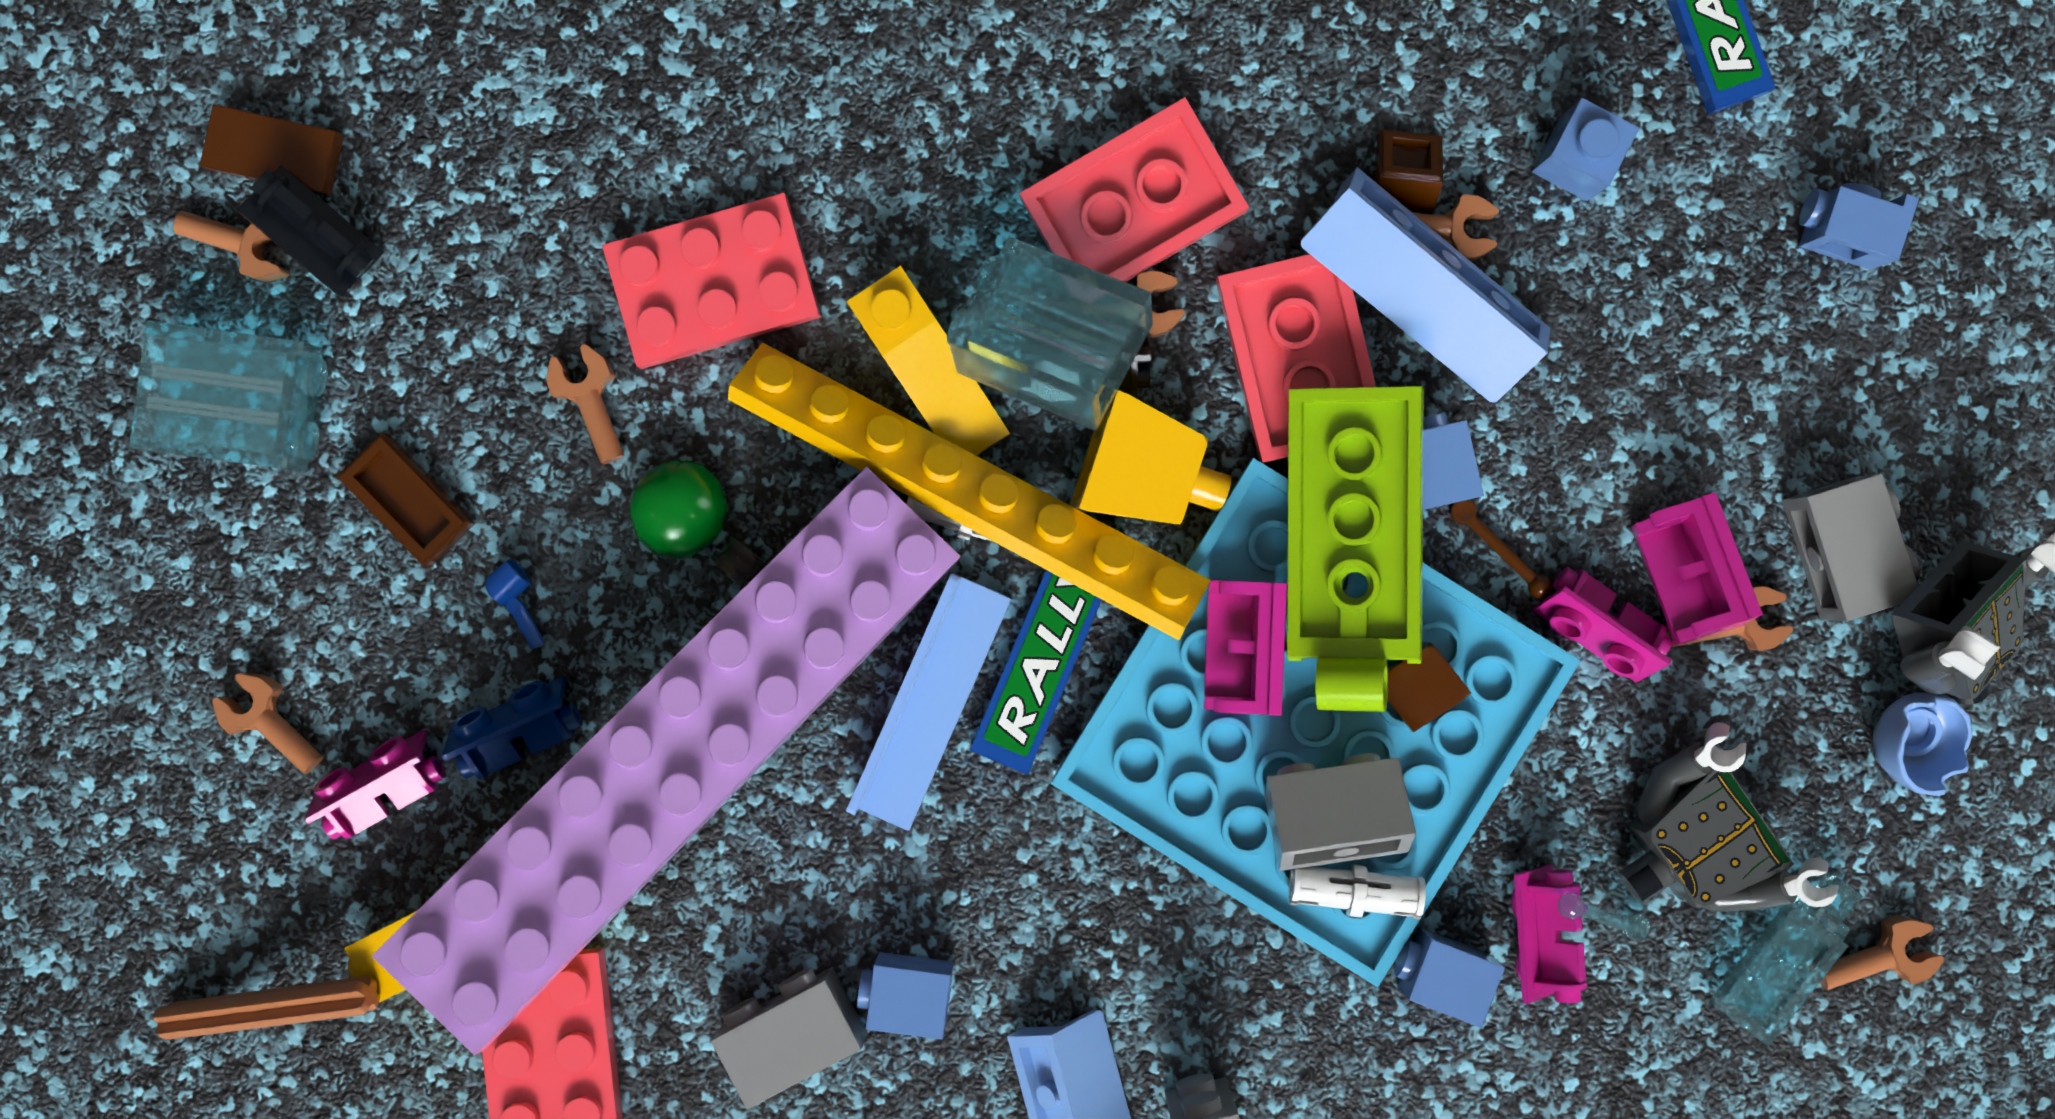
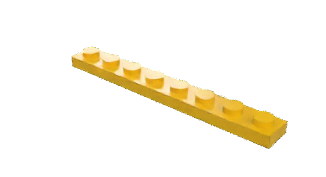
M763 342L729 384L728 400L860 471L868 467L882 482L1178 641L1211 582L1210 579Z

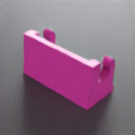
M1716 492L1649 514V519L1637 522L1631 527L1675 646L1741 627L1763 615Z
M1211 580L1208 585L1204 709L1214 710V712L1282 716L1287 583Z

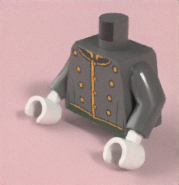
M2055 533L2035 549L2027 548L2015 555L1961 541L1892 613L1893 624L1903 655L1900 668L1905 677L1928 693H1947L1949 697L1959 704H1976L1986 699L1989 694V683L2018 652L2021 646L2025 587L2045 577L2049 570L2055 574Z
M1720 722L1712 724L1706 732L1704 746L1692 744L1651 769L1636 804L1638 815L1629 824L1630 831L1646 854L1618 872L1625 887L1640 904H1644L1667 887L1672 890L1679 900L1695 908L1703 907L1710 912L1751 911L1792 904L1796 901L1797 896L1801 901L1813 907H1825L1835 900L1839 885L1818 888L1807 880L1810 876H1820L1828 872L1829 863L1824 859L1817 857L1806 860L1801 865L1798 875L1792 876V874L1786 871L1794 863L1731 773L1744 763L1747 744L1741 743L1732 750H1722L1715 746L1728 738L1729 725Z

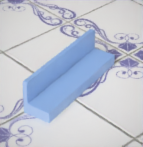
M1358 167L1341 184L1333 204L1302 238L1301 247L1489 402H1497L1548 353L1550 327Z
M955 573L950 574L846 812L856 815L859 810H862L904 830H910L1012 598Z
M1091 1010L1063 1026L1023 1027L1007 1036L1029 1119H1131L1101 1010Z

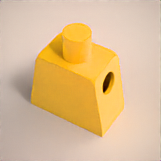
M1116 390L1107 392L1104 397L1070 506L1082 511L1180 525L1184 519L1189 502L1219 512L1227 499L1231 486V476L1201 466L1208 445V438L1133 396Z

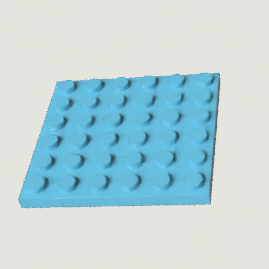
M1250 459L1227 496L1222 509L1214 517L1186 562L1185 567L1210 580L1287 583L1288 588V479L1257 459ZM1423 563L1422 641L1431 642L1471 691V694L1463 701L1415 732L1408 728L1388 701L1386 712L1318 710L1315 694L1318 658H1304V661H1289L1287 657L1286 593L1282 716L1219 713L1203 708L1207 587L1179 641L1147 625L1053 776L1051 784L1369 983L1379 987L1420 919L1365 911L1363 916L1359 918L1347 916L1345 909L1304 904L1290 905L1288 888L1291 869L1279 871L1265 801L1267 777L1277 775L1279 769L1297 763H1311L1315 765L1316 769L1341 766L1343 760L1359 754H1377L1380 756V760L1399 757L1416 831L1409 852L1318 865V867L1349 870L1351 864L1365 865L1367 871L1371 873L1423 877L1426 884L1424 914L1581 660ZM1358 572L1350 573L1344 579V591L1353 598L1363 596L1368 589L1366 577ZM1387 660L1388 668L1398 660Z

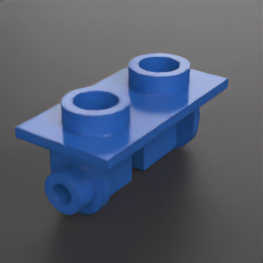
M562 676L547 684H544L543 681L531 682L514 692L508 702L488 711L484 707H478L461 715L453 722L449 730L442 753L444 761L456 757V765L464 778L467 779L475 775L478 779H483L522 760L523 754L513 739L522 736L534 755L557 743L572 738L574 736V729L582 726L583 723L581 715L573 703L566 706L562 705L566 687L565 677Z

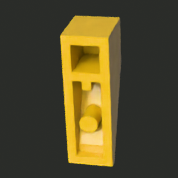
M901 265L846 301L934 434L976 456L1010 434Z

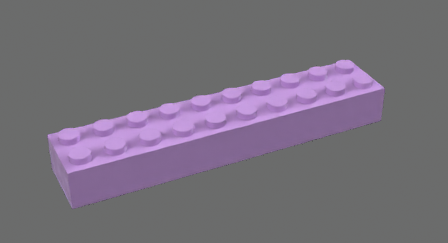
M866 467L416 911L372 957L474 1056L484 1051L947 576L961 556Z

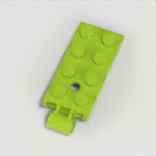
M1422 386L1289 389L1287 657L1289 661H1304V658H1318L1315 678L1316 705L1318 710L1386 712L1388 700L1387 660H1407V664H1422L1424 389ZM1353 572L1361 573L1368 581L1366 593L1359 598L1350 597L1343 588L1344 579Z

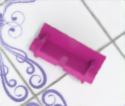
M1565 567L1553 582V588L1557 592L1534 606L1532 610L1549 622L1551 628L1558 635L1578 642L1601 658L1604 665L1610 671L1622 677L1630 678L1635 683L1669 666L1672 661L1665 656L1673 644V639L1666 635L1667 627L1658 623L1629 602L1621 606L1616 617L1609 614L1608 611L1617 594L1583 569L1575 572L1571 568Z
M423 729L406 740L402 736L393 737L377 747L365 763L350 771L346 767H341L327 774L313 789L314 795L305 821L310 824L322 817V827L330 838L337 839L342 836L349 839L388 817L389 809L378 797L381 794L386 793L397 809L400 810L439 788L438 781L446 777V771L436 756L425 759L422 755L428 733Z
M1551 864L1514 874L1515 887L1512 892L1511 904L1513 913L1517 917L1519 951L1516 957V972L1521 980L1522 1002L1529 1004L1552 994L1555 995V1001L1559 1003L1581 1002V991L1587 989L1584 943L1562 941L1561 931L1578 932L1583 930L1580 883L1573 881L1572 870H1553V865Z

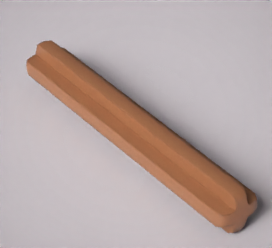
M369 976L171 1002L168 1006L159 1007L154 1013L153 1019L157 1023L156 1034L164 1040L364 1015L367 1011H373L377 1008L380 997L376 993L377 982Z

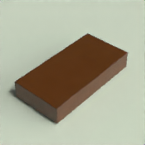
M213 104L199 166L209 171L256 181L267 170L274 173L282 165L315 194L331 197L344 136L329 129Z
M381 432L337 475V478L424 567H432L476 524L390 434Z

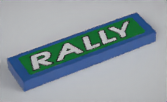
M1667 0L1708 115L1766 95L1776 89L1744 0Z
M1047 570L1045 571L970 751L1026 775L1029 774L1102 599Z

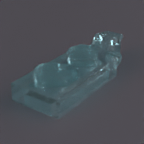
M1829 873L1815 887L1825 888L1830 885H1839L1835 900L1825 907H1813L1801 901L1797 896L1794 903L1784 905L1709 1000L1711 1004L1766 1046L1773 1043L1848 947L1843 941L1850 928L1842 922L1863 896L1843 880Z

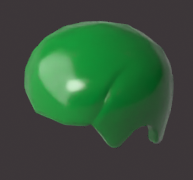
M676 459L664 462L647 471L637 482L630 498L629 518L636 538L654 555L681 560L690 558L717 539L723 529L728 504L721 482L701 464L689 460L681 461Z

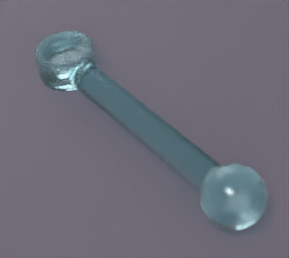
M1566 893L1558 900V911L1567 919H1575L1582 916L1622 929L1626 937L1635 941L1644 940L1649 932V920L1636 913H1632L1628 917L1620 916L1584 904L1583 900L1574 893Z

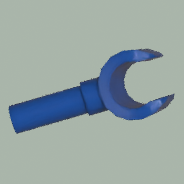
M509 559L488 576L486 590L498 604L506 607L509 614H512L532 650L545 643L525 603L519 597L532 584V580L515 560Z

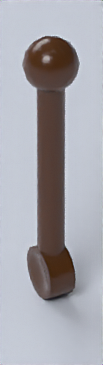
M1465 500L1452 503L1449 509L1451 519L1458 524H1467L1528 583V590L1533 597L1544 599L1550 596L1553 591V582L1550 577L1544 574H1536L1476 516V506L1472 501Z

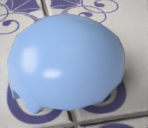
M1916 692L1905 695L1887 707L1873 730L1876 761L1894 781L1911 791L1934 796L1944 795L1946 788L1943 782L1950 776L1966 773L1969 769L1966 750L1973 736L1970 715L1953 698L1944 694Z

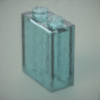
M1009 236L997 257L990 256L983 265L977 282L978 292L968 309L961 308L950 324L947 343L950 346L956 371L963 376L1096 431L1153 325L1151 292Z
M146 320L129 448L307 472L309 459L314 457L319 444V429L314 422L317 397L323 394L328 378L327 364L323 359L324 348L297 340Z

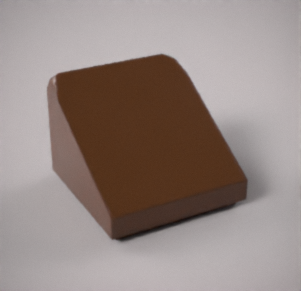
M1379 129L1373 181L1409 211L1425 214L1432 213L1443 185L1442 136Z
M1422 641V664H1407V660H1398L1388 668L1387 701L1412 732L1428 724L1471 694L1468 687L1431 642Z

